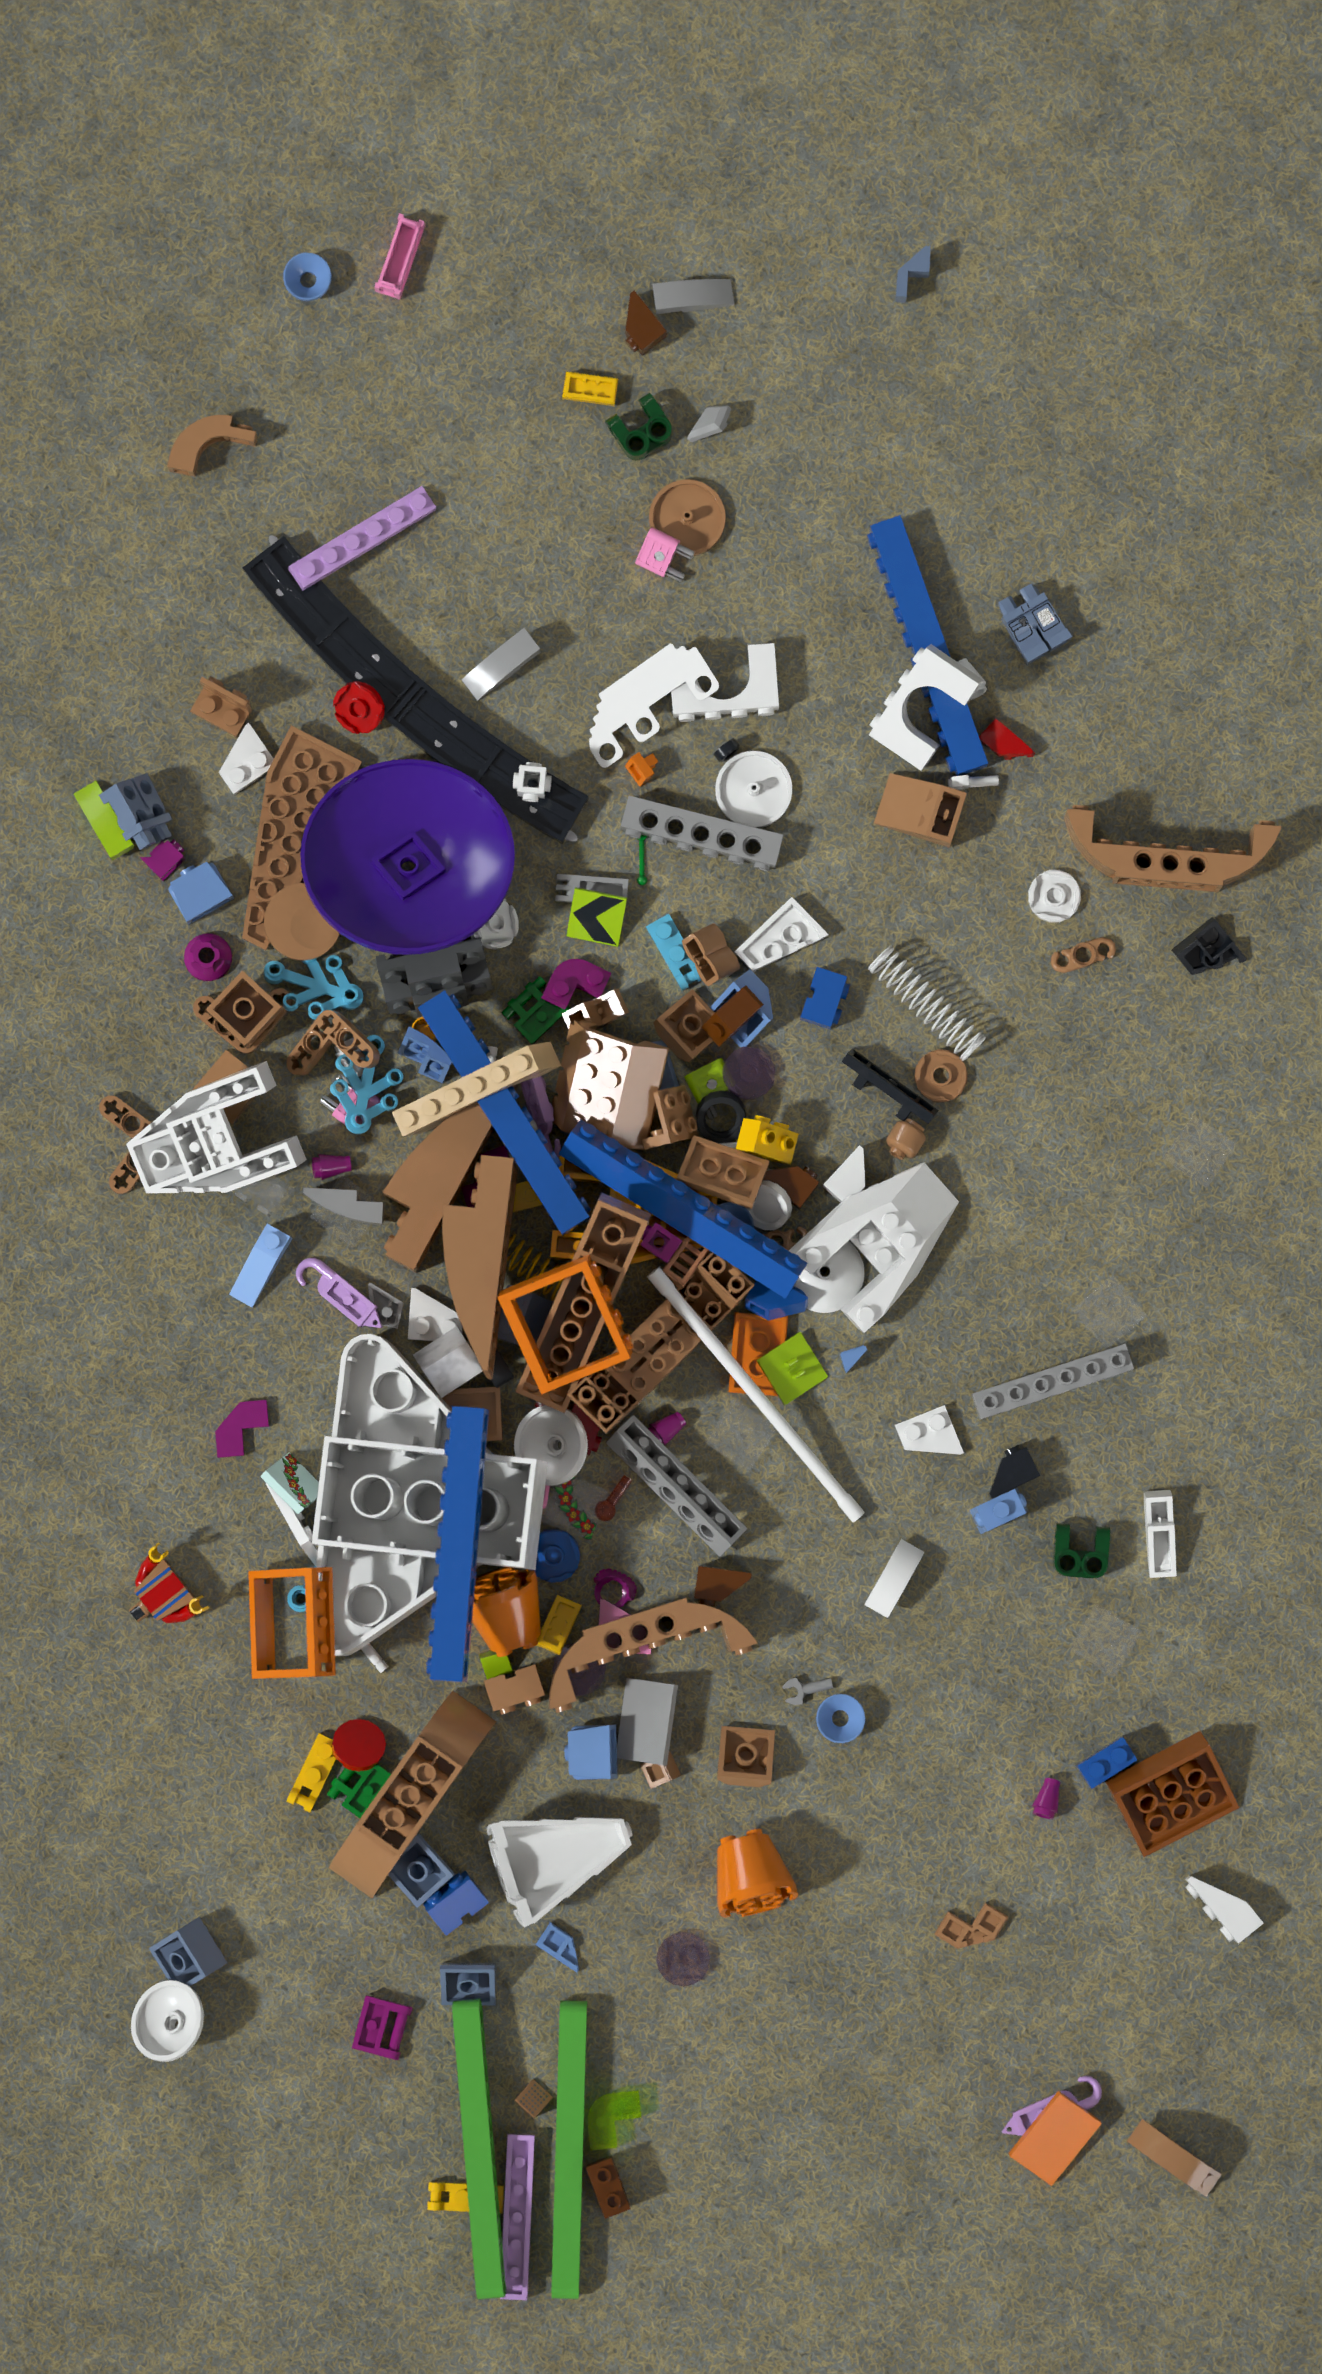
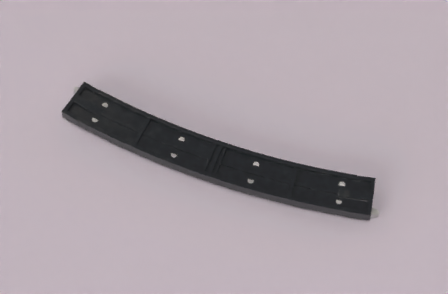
M273 535L269 536L271 546L242 567L243 571L286 623L345 684L358 681L367 683L375 688L383 700V718L438 763L457 769L476 780L494 797L500 807L561 844L565 840L577 842V836L571 831V828L587 803L589 796L547 772V776H552L550 792H545V799L539 798L538 802L523 801V797L518 796L517 789L513 788L514 772L519 773V766L526 765L527 762L531 761L479 726L419 678L390 652L339 601L321 580L302 591L288 570L291 564L302 557L296 552L285 536L280 539ZM530 780L527 785L528 787L536 788L538 783L535 780Z

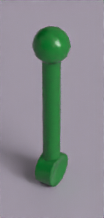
M641 835L640 839H638L639 877L637 878V883L641 886L647 883L644 858V840L647 838L645 835Z

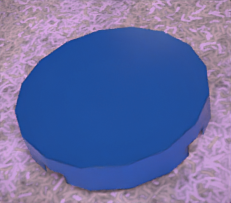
M556 1528L540 1532L535 1569L536 1576L550 1583L562 1582L571 1577L578 1568L581 1558L580 1547L575 1538L568 1532Z

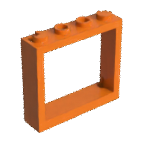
M589 1254L503 1289L497 1297L541 1394L631 1358L632 1349L634 1348L631 1342L632 1338L629 1333H624L621 1326L623 1324L622 1316L618 1309H613L610 1302L613 1299L611 1291L607 1285L603 1286L599 1277L601 1275L600 1267L597 1266L595 1260H591ZM582 1271L618 1352L551 1378L515 1298Z
M332 1567L248 1571L252 1679L336 1676ZM319 1573H322V1581H319ZM305 1576L308 1669L276 1670L273 1578ZM322 1663H325V1671H322Z

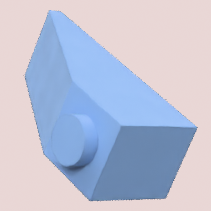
M267 1223L229 1295L253 1308L292 1238Z

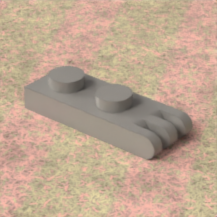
M557 874V880L567 881V885H556V891L566 892V896L555 895V901L572 903L575 887L627 897L629 879Z

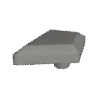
M728 405L708 406L689 433L687 439L690 442H694L722 432L727 427V419L732 408Z
M368 1283L369 1300L378 1306L377 1312L382 1326L398 1329L404 1303L374 1284Z

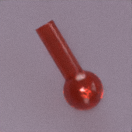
M623 1475L607 1500H602L595 1506V1515L599 1520L610 1521L615 1516V1505L632 1483V1480L627 1476Z

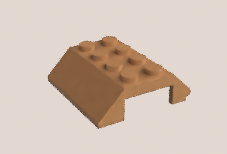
M585 1020L570 1022L566 1039L569 1045H565L561 1062L564 1070L559 1071L555 1089L558 1095H554L552 1102L553 1122L562 1131L571 1133L573 1128L582 1119L586 1123L592 1124L597 1130L608 1137L614 1138L624 1147L644 1150L642 1139L649 1138L656 1109L653 1093L660 1090L669 1048L646 1040L636 1044L596 1031L597 1024Z

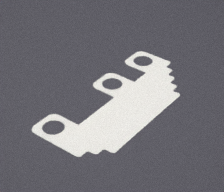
M669 644L599 693L602 701L596 706L599 713L593 717L596 724L590 729L592 737L589 739L591 752L601 767L606 768L622 757L623 750L612 732L627 723L639 742L646 741L659 731V723L649 707L682 683L686 682L695 698L700 701L718 690V681L696 647L687 651L684 646L675 649L673 644ZM700 676H707L711 680V688L706 693L698 692L695 687V682ZM646 717L651 720L652 729L649 733L640 734L637 731L636 723L640 718ZM605 743L612 744L616 750L614 757L610 760L602 759L599 754L600 747Z

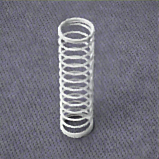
M892 946L887 947L868 967V970L875 974L888 964L879 976V981H883L896 971L888 981L886 988L894 986L902 979L894 991V995H898L910 986L902 997L901 1003H905L918 993L909 1005V1010L916 1008L922 1001L926 1000L918 1010L916 1017L924 1015L933 1007L924 1020V1024H928L940 1015L932 1026L931 1032L938 1030L948 1022L939 1035V1039H942L950 1034L952 1030L956 1029L948 1039L946 1046L952 1045L964 1035L955 1047L954 1053L960 1052L971 1043L960 1056V1059L965 1061L981 1045L986 1036L979 1032L967 1044L958 1049L973 1030L974 1025H971L959 1037L950 1042L967 1018H963L943 1035L959 1014V1010H957L945 1022L935 1028L952 1006V1003H949L937 1015L928 1020L944 999V996H941L928 1009L920 1013L937 991V989H933L923 1000L912 1007L917 998L929 985V981L905 999L922 974H919L906 987L898 991L914 970V967H911L898 980L889 985L907 960L902 961L892 972L882 978L899 955V952H897L884 965L880 966L882 961L894 950Z

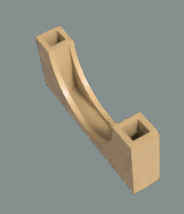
M551 1042L527 1045L393 1111L392 1114L403 1137L425 1133L438 1127L450 1115L468 1105L518 1083L540 1077L560 1067L561 1064Z

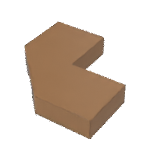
M984 1903L972 1925L948 1911L934 1935L957 1949L993 1941L1002 1929L1008 1916L989 1904Z

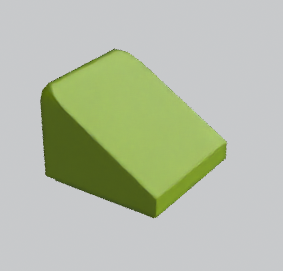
M493 1651L479 1654L487 1679L513 1672L508 1655L497 1657L496 1652Z

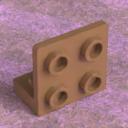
M210 676L209 679L201 677L199 682L203 689L190 712L237 738L252 712L249 700L246 699L247 696L235 689L229 692L223 686L224 684L214 677Z
M682 1085L655 1091L653 1094L662 1129L652 1131V1137L642 1139L644 1150L693 1138L694 1135L698 1136L697 1122L693 1117L690 1105L691 1099L686 1086Z

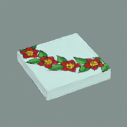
M290 1452L261 1475V1478L297 1514L317 1500L319 1482Z

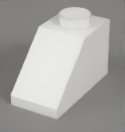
M860 1145L823 1184V1188L840 1203L846 1197L855 1195L865 1188L864 1149Z

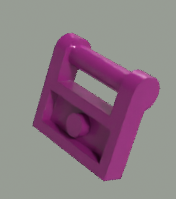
M366 1995L352 2048L399 2060L401 2054L399 2047L408 2015L411 2016L413 2007ZM394 2011L397 2012V2017L389 2047H380L389 2012Z

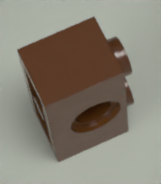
M612 2155L587 2164L586 2170L604 2218L606 2219L630 2210L631 2205Z

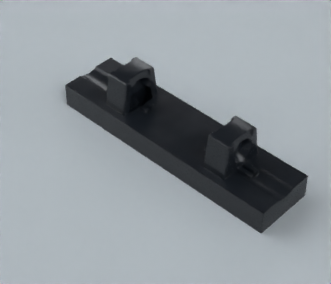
M853 1048L842 1060L845 1065L859 1074L852 1084L854 1087L861 1090L869 1081L902 1105L895 1115L900 1120L905 1121L912 1112L929 1124L939 1111Z

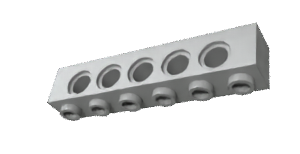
M628 796L621 823V830L626 831V836L640 839L641 835L651 837V842L660 845H666L667 841L676 843V848L688 852H692V848L703 850L702 855L711 858H718V854L729 857L728 861L739 865H743L744 861L754 863V868L762 871L776 868L783 841V834L633 796ZM646 816H654L658 822L655 827L647 828L643 825L642 821ZM673 822H679L683 826V831L677 835L671 834L668 830L669 825ZM696 830H707L709 837L705 841L696 840L694 837ZM725 835L732 836L735 840L734 845L729 848L723 847L719 842L721 837ZM749 842H757L761 849L757 854H749L745 846Z
M1123 1344L973 1393L971 1396L979 1420L1132 1371L1134 1367L1127 1346Z
M634 1415L606 1442L719 1557L747 1530Z

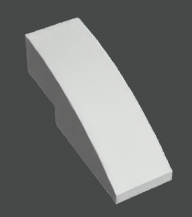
M1143 1491L1149 1577L1177 1576L1175 1525L1173 1522L1171 1491Z

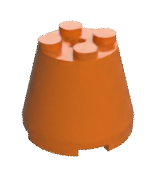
M504 1567L476 1577L472 1623L488 1648L496 1652L497 1657L507 1656L512 1653V1650L520 1647L529 1649L538 1644L537 1638L541 1635L538 1579L535 1570H516L512 1567Z
M762 1829L750 1830L746 1832L747 1836L739 1838L732 1835L720 1839L721 1845L717 1848V1906L721 1917H730V1913L735 1912L745 1917L781 1907V1903L784 1902L783 1900L787 1898L795 1900L798 1897L796 1883L770 1836L763 1834Z

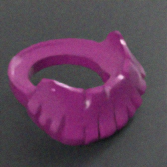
M608 1568L600 1570L596 1577H594L596 1584L594 1595L599 1605L600 1599H602V1587L612 1580L622 1585V1597L613 1605L621 1608L627 1601L634 1600L637 1587L634 1581L627 1577L626 1574H621L620 1571Z

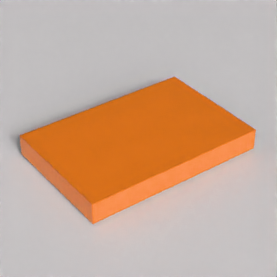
M735 1312L731 1355L765 1396L779 1397L756 1360L786 1341L788 1316L768 1321L757 1314ZM730 1375L728 1392L746 1394Z
M1058 2090L1010 2150L1009 2155L1052 2186L1102 2123L1097 2117Z

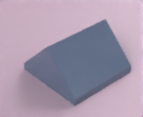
M418 1834L388 1875L418 1908L455 1873L424 1838Z
M441 1963V2005H452L453 2001L480 1998L483 2006H495L496 1963Z

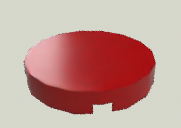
M358 681L347 683L334 697L333 707L335 706L336 719L346 730L356 734H366L381 724L384 717L383 700L375 688L367 683Z
M363 1719L348 1720L341 1724L335 1731L332 1742V1751L336 1760H339L345 1768L358 1772L375 1767L382 1760L386 1747L385 1737L380 1728L372 1722Z

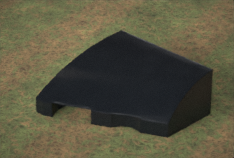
M1214 917L1207 920L1171 950L1191 975L1202 973L1209 968H1222L1223 964L1238 958L1239 963L1247 960Z

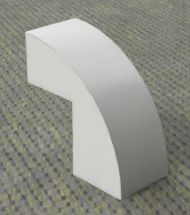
M901 1539L864 1605L888 1618L919 1564L924 1551Z

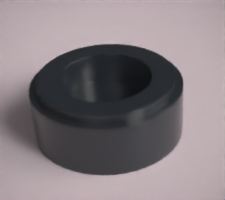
M732 738L713 755L719 762H723L733 755L740 745Z

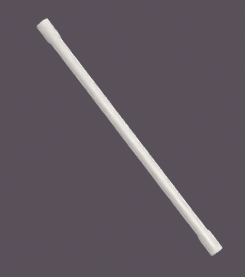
M660 1267L654 1269L647 1276L651 1283L678 1311L833 1496L838 1506L852 1522L858 1520L865 1513L864 1510L837 1482L677 1291L673 1282Z

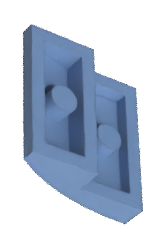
M408 1027L398 1054L421 1063L419 1074L443 1083L452 1063L450 1058L432 1039L418 1030Z

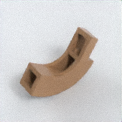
M213 415L202 418L189 425L178 436L171 449L167 468L169 472L195 477L199 458L208 446L219 441H230L256 447L257 433L252 431L253 428L247 425L238 424L237 427H233L234 419L229 415Z
M1143 2119L1127 2140L1128 2143L1206 2197L1222 2175Z

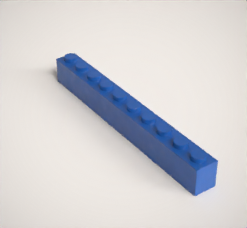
M901 515L870 525V534H867V539L871 549L876 548L879 558L875 559L879 573H885L888 583L884 584L888 598H894L897 607L893 608L897 623H903L905 632L902 633V638L906 648L911 647L915 656L921 647L926 649V647L932 644L950 657ZM910 658L912 666L914 667L916 663L912 661L913 658ZM920 687L923 697H929L932 707H929L928 711L932 722H938L940 732H937L939 743L942 748L946 746L949 756L946 757L949 771H955L956 776H961L986 768L988 761L968 705H962L936 687Z
M444 990L419 1006L418 1010L460 1076L464 1077L491 1064L486 1055L490 1053V1050L483 1039L477 1041L472 1032L476 1029L468 1016L462 1018L458 1012L461 1005L454 994L448 996ZM513 1086L477 1101L562 1236L589 1220L590 1217L587 1214L591 1211L589 1205L583 1197L578 1199L573 1192L577 1188L569 1174L563 1176L559 1170L562 1163L555 1152L549 1154L544 1145L548 1141L541 1130L534 1131L529 1123L534 1119L525 1106L520 1109L515 1101L519 1096Z
M582 1119L573 1128L558 1154L785 1299L808 1264L798 1255L786 1250L773 1239L767 1238L756 1231L751 1225L745 1224L734 1217L729 1211L723 1210L712 1203L707 1197L693 1191L683 1182L671 1177L661 1168L652 1165L639 1154L630 1151L619 1144L617 1140L608 1137L597 1130L592 1124L586 1123Z
M452 1406V1412L447 1414V1428L450 1429V1438L446 1439L444 1454L448 1456L447 1467H443L442 1482L446 1483L445 1494H441L440 1510H444L443 1521H439L438 1537H441V1548H437L435 1557L436 1565H439L438 1576L435 1575L433 1581V1591L437 1592L436 1603H433L431 1607V1619H435L434 1630H430L429 1646L432 1647V1658H428L426 1667L427 1674H430V1680L467 1682L489 1410L485 1408Z

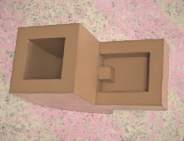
M614 989L592 1001L583 1002L562 1013L568 1029L570 1022L585 1020L597 1024L596 1030L628 1014L629 1011L619 989Z

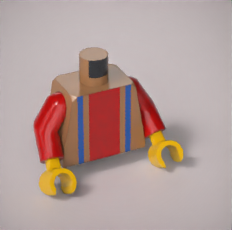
M160 1543L155 1544L149 1550L147 1558L140 1565L135 1579V1586L137 1588L134 1592L141 1601L129 1609L132 1616L137 1622H140L151 1613L156 1621L162 1620L169 1624L185 1622L195 1615L207 1611L209 1606L202 1608L199 1604V1600L204 1597L201 1595L195 1598L167 1560L164 1559L169 1554L168 1550L160 1554L157 1550Z

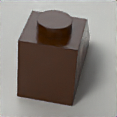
M634 290L630 293L626 322L627 339L625 342L634 353L638 350L643 356L667 337V331Z
M745 985L717 1010L701 1028L720 1047L735 1035L764 1004Z
M798 1166L768 1170L763 1181H771L782 1187L790 1197L791 1204L799 1210L819 1185V1182L816 1180L818 1175L806 1166L803 1170Z
M698 1566L694 1598L699 1599V1604L715 1606V1601H723L749 1581L752 1573Z

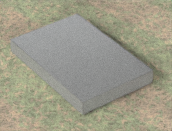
M626 1678L617 1742L618 1759L667 1766L678 1685Z

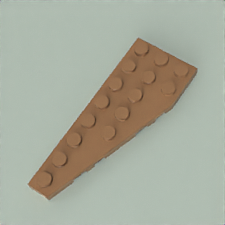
M292 725L266 775L242 935L243 940L265 951L270 942L265 932L264 916L270 900L281 889L292 884L301 883L303 879L300 853L302 838L309 817L323 796L342 779L358 771L362 764V761Z

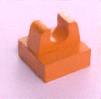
M638 752L628 760L625 767L639 787H641L654 775L652 769L656 767L655 765L659 761L653 753L643 758L640 752Z

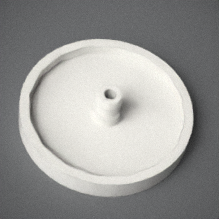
M747 751L737 754L724 764L717 776L715 785L717 803L723 814L732 822L755 828L766 827L776 822L786 812L792 797L791 777L786 767L777 758L768 753Z

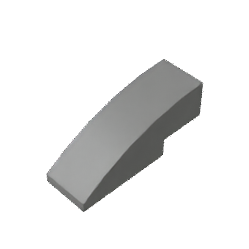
M697 279L652 284L656 315L735 306L731 279Z
M523 628L485 658L462 681L478 701L519 671L523 665L541 653V650L526 629Z
M303 1188V1193L308 1198L334 1214L365 1224L384 1226L385 1204L383 1202L358 1201L359 1192L357 1190Z

